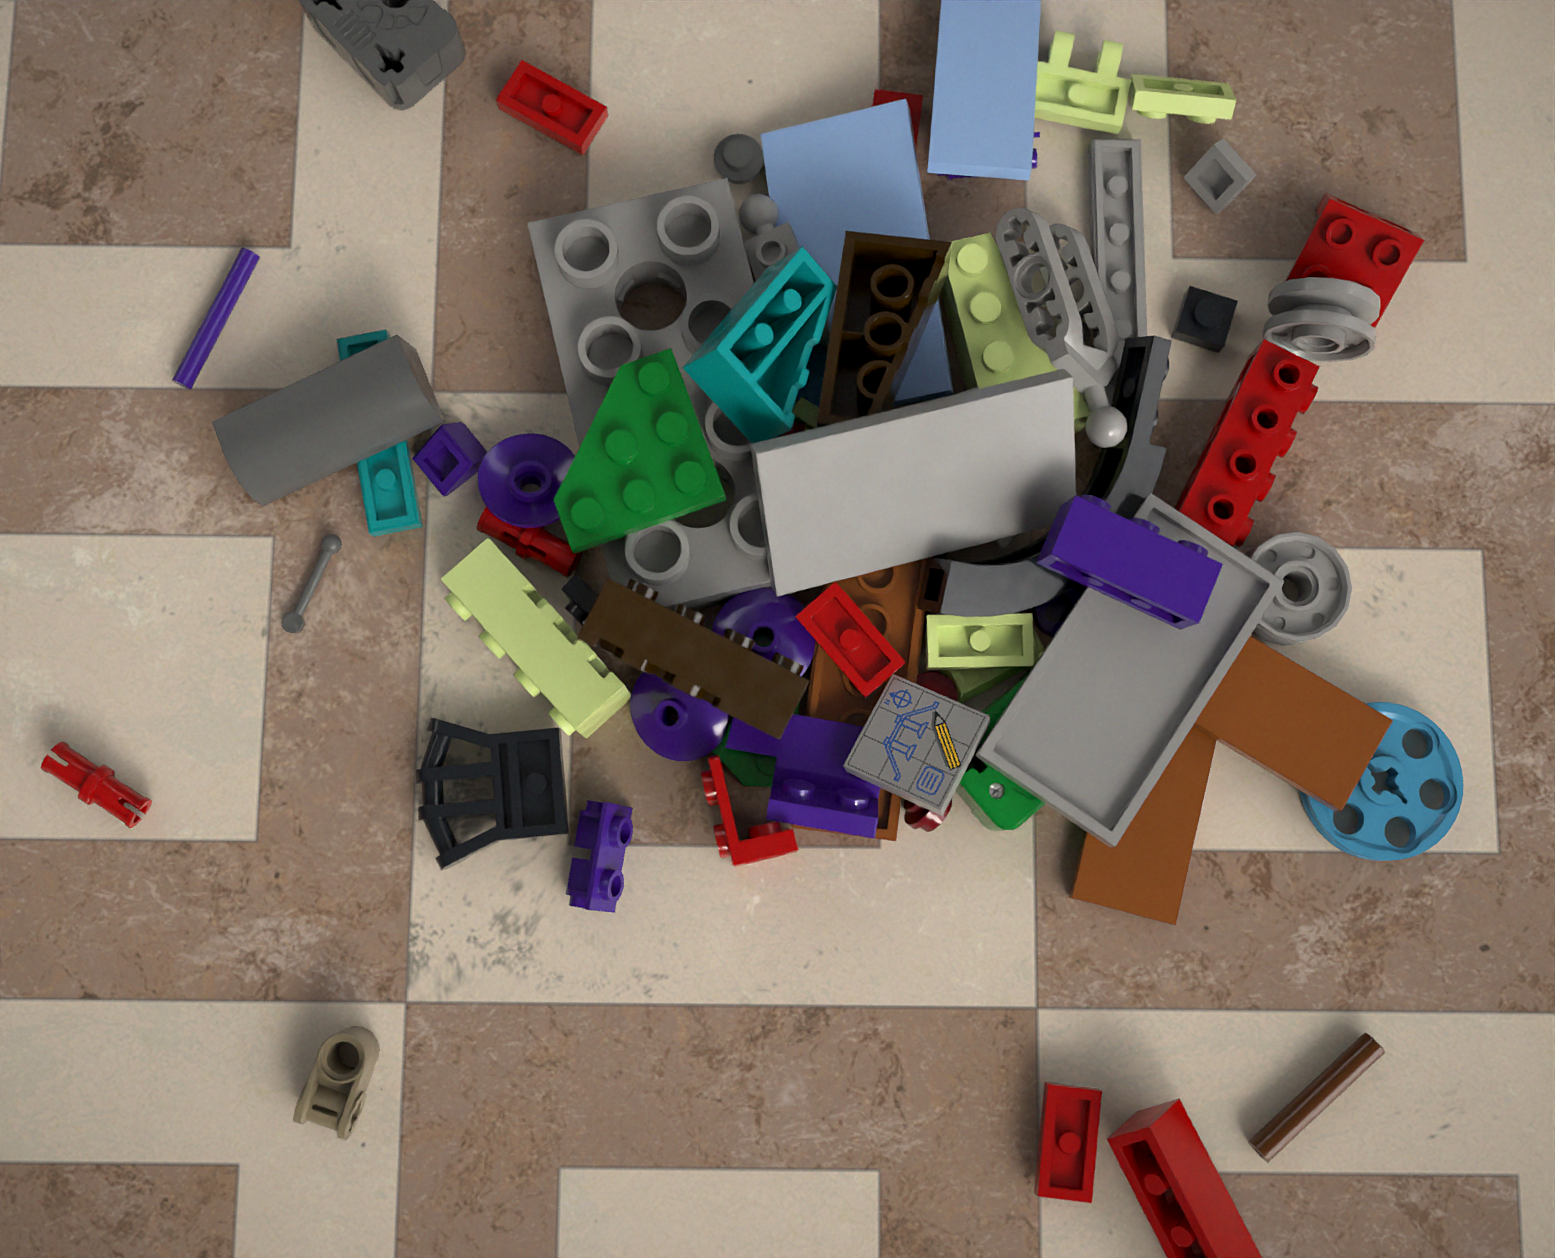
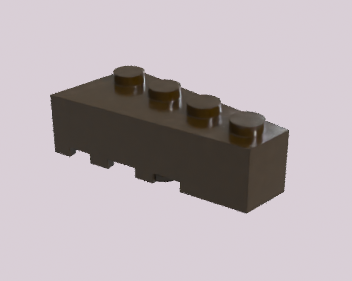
M854 231L845 232L817 428L891 410L948 276L952 242Z
M607 578L577 637L578 640L594 648L598 646L612 653L620 661L650 675L653 674L672 687L699 700L703 699L711 703V706L780 740L809 683V680L800 676L804 668L803 665L777 652L774 653L771 661L752 652L756 643L754 640L728 627L723 636L703 627L708 617L681 603H678L675 611L656 603L655 600L659 592L630 578L626 587Z

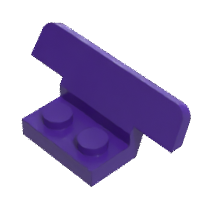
M793 714L780 740L733 717L725 748L777 757L766 820L875 839L880 787L846 772L843 766L862 732L863 726Z

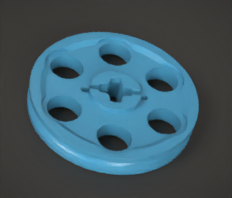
M1389 702L1366 703L1393 721L1346 803L1354 808L1358 815V826L1355 831L1350 834H1343L1338 831L1333 822L1334 811L1299 790L1301 801L1308 818L1316 830L1329 843L1341 851L1361 859L1374 861L1410 858L1427 851L1437 844L1455 822L1463 797L1461 764L1448 737L1425 715L1400 704ZM1410 729L1422 733L1427 742L1426 752L1419 759L1407 755L1402 746L1403 736ZM1386 771L1389 776L1386 778L1385 784L1390 788L1389 791L1374 792L1371 787L1375 784L1376 780L1371 775V772ZM1426 780L1437 782L1444 792L1442 804L1434 810L1426 807L1419 797L1420 787ZM1393 817H1398L1405 821L1410 831L1409 840L1400 848L1391 845L1385 837L1386 823Z

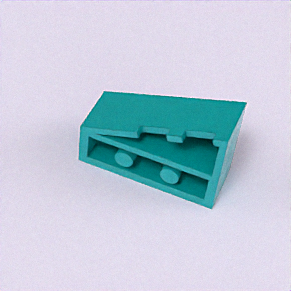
M803 246L768 267L682 367L752 444L773 439L791 430L795 415L791 413L798 390L806 385L810 372L806 369L813 346L820 342L837 290V285Z

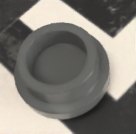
M733 134L727 136L719 142L715 149V169L722 178H728L730 183H748L755 179L762 170V148L755 139L748 135Z

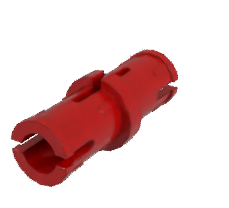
M487 507L483 510L477 523V531L485 533L515 549L516 556L524 560L531 557L561 573L566 578L573 574L583 554V551L573 554L569 542L544 530L545 526L536 528L513 526L498 519Z
M63 741L56 744L51 751L66 761L68 765L63 766L49 755L45 756L41 764V770L50 773L78 791V799L87 805L96 803L125 823V826L128 828H133L142 819L136 813L126 808V803H129L145 815L151 807L152 800L142 796L116 779L113 769L104 764L98 767Z

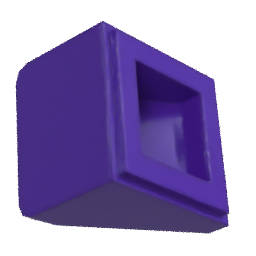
M455 422L442 424L412 459L441 495L445 497L479 471L481 462L488 452L464 423Z

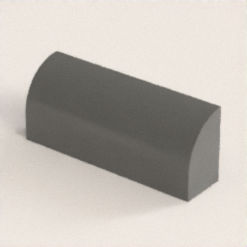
M395 335L212 421L224 456L235 477L252 499L265 506L445 422L417 350L399 335Z

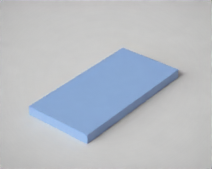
M906 99L760 134L769 198L774 200L778 208V221L775 227L788 222L793 229L799 247L803 246L836 285H838L846 231L930 240L910 109ZM836 293L827 317L830 325H832ZM939 297L892 407L954 395ZM820 342L813 346L806 369L810 371L806 385L800 388L797 393L798 401L803 397L818 407L820 405L827 358L826 349Z

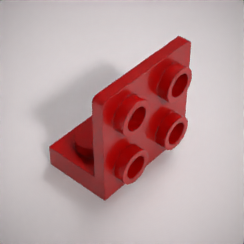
M1325 192L1315 210L1319 217L1285 281L1307 277L1335 278L1355 282L1370 288L1380 296L1379 317L1370 324L1376 328L1425 240L1415 231Z
M719 755L708 757L711 770L701 772L707 803L710 807L716 805L720 807L723 824L713 826L720 858L731 857L733 866L738 867L796 853L798 846L794 830L782 831L780 822L748 828L750 839L740 841L722 762Z

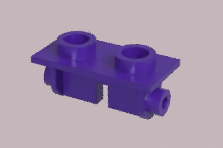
M587 800L585 810H580L574 847L591 849L589 860L572 857L565 892L566 895H570L569 906L615 913L616 903L624 888L622 868L625 850L633 834V824L631 821L633 808L609 802Z

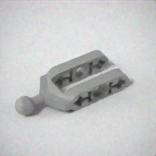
M1018 207L1011 209L1002 216L997 225L996 240L1028 336L1033 344L1048 354L1050 363L1057 370L1065 369L1073 377V386L1080 393L1084 394L1090 412L1085 423L1086 435L1089 440L1098 447L1116 446L1124 439L1127 432V420L1118 409L1110 406L1104 387L1108 385L1118 369L1113 355L1118 345V330L1086 239L1081 232L1064 224L1055 223L1049 226L1044 217L1031 210ZM1022 224L1030 227V229L1023 233L1026 245L1016 241V238L1022 234ZM1060 239L1068 241V244L1062 248L1064 259H1061L1058 253ZM1029 249L1035 251V253L1030 254ZM1067 264L1075 266L1076 268L1068 269ZM1040 269L1046 286L1042 291L1034 294L1031 285L1032 278L1035 272ZM1081 280L1084 292L1080 301L1076 303L1070 286L1075 281ZM1047 305L1048 310L1039 308V306ZM1052 316L1057 317L1059 323L1056 327V337L1047 333L1054 326ZM1081 318H1085L1086 323L1081 322ZM1089 328L1100 333V335L1093 339L1095 348L1085 345V342L1091 338Z

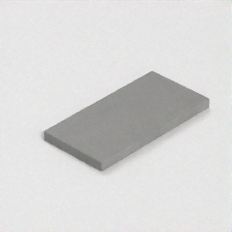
M1065 369L1055 370L750 444L770 582L776 596L1052 526L1059 507L1076 495L1073 377Z
M1152 493L1144 499L1133 517L1155 524L1160 528V535L1175 542L1186 540L1203 546L1209 552L1207 557L1223 564L1200 623L1180 630L1086 587L975 754L983 762L1110 848L1117 845L1285 582Z

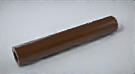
M1363 1033L1248 1141L1250 1146L1264 1161L1269 1163L1384 1055V1049L1373 1037Z

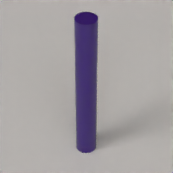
M246 248L240 249L172 379L176 384L189 390L192 389L260 259L256 253Z

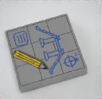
M892 674L843 766L846 772L943 816L990 724V717Z

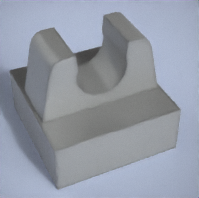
M1222 139L1211 146L1184 176V179L1210 209L1217 214L1226 209L1257 175L1225 139Z

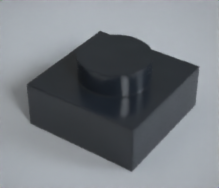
M1189 286L1184 294L1171 338L1219 353L1225 346L1238 301Z
M575 574L561 590L570 600L565 610L583 626L599 595Z

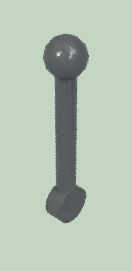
M328 534L322 539L321 546L323 551L293 612L287 613L282 618V627L289 633L296 634L304 629L305 620L302 616L332 554L339 552L342 547L340 537L335 534Z

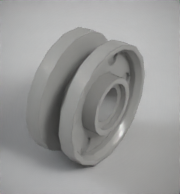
M1307 277L1285 281L1275 285L1269 292L1267 306L1269 313L1273 316L1264 324L1262 337L1309 361L1338 362L1367 356L1375 347L1376 332L1375 328L1370 324L1379 317L1380 296L1368 287L1335 278Z
M1301 532L1280 534L1244 554L1280 579H1290L1295 583L1298 590L1297 600L1294 602L1286 598L1282 588H1280L1252 632V635L1259 640L1279 646L1304 643L1308 640L1319 638L1335 628L1347 612L1352 592L1348 567L1338 551L1321 538Z

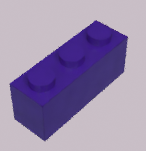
M1075 495L1059 507L1036 562L1037 564L1181 630L1200 623L1223 566L1222 563L1207 557L1209 552L1206 548L1191 541L1179 540L1175 542L1159 534L1160 528L1147 520L1135 517L1128 520L1110 511L1112 507L1109 503L1095 496L1082 495L1079 497Z

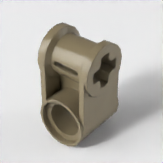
M353 1026L330 1036L322 1043L309 1079L297 1101L293 1116L295 1123L304 1125L307 1121L337 1131V1138L347 1140L350 1137L362 1112L366 1090L379 1057V1043L371 1031L364 1027ZM342 1041L350 1042L358 1050L359 1062L356 1068L348 1067L341 1061L338 1052Z

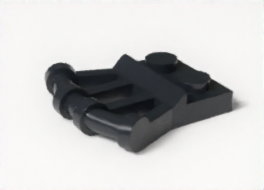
M430 719L427 731L432 733L421 768L416 770V784H422L423 806L418 807L419 821H424L436 846L439 856L435 859L441 870L448 869L500 841L569 834L560 728L488 734L443 720ZM452 738L491 749L492 762L443 766ZM493 777L494 799L444 804L443 782ZM495 814V827L458 845L446 820L447 818Z

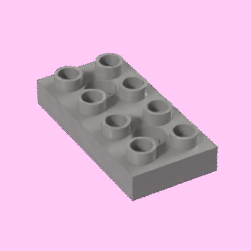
M728 178L527 223L579 448L620 365L672 348L718 476L724 482H727L735 496L733 504L730 503L724 518L712 526L691 528L681 524L675 518L602 544L610 579L625 587L630 578L659 592L655 602L672 611H675L678 603L693 610H699L727 603L735 595L758 588H772L750 447L752 443L682 368L754 284ZM651 283L664 284L674 288L683 296L686 305L680 317L671 325L659 330H642L632 326L621 317L620 311L624 300L636 288Z

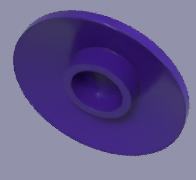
M525 433L508 437L493 446L481 462L478 471V489L481 499L494 516L510 525L536 528L552 524L560 520L554 498L575 455L566 445L550 436ZM528 484H535L540 487V490L524 492L522 488Z
M758 588L735 595L720 609L712 626V631L723 636L728 627L752 640L754 633L758 629L766 628L770 630L774 636L771 645L760 647L755 644L752 652L770 661L774 653L777 652L804 666L800 676L807 670L814 655L815 640L795 618L804 609V606L789 594L776 596L772 588Z
M646 672L639 676L633 687L630 710L634 727L643 742L660 756L675 761L696 760L709 754L723 740L729 726L730 715L711 706V703L688 695L662 681L661 678ZM667 705L673 706L679 714L678 722H674L668 716Z

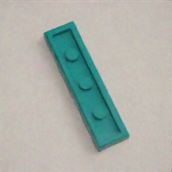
M385 329L337 338L340 361L390 338V334ZM408 439L357 462L369 534L375 537L422 528L423 522Z

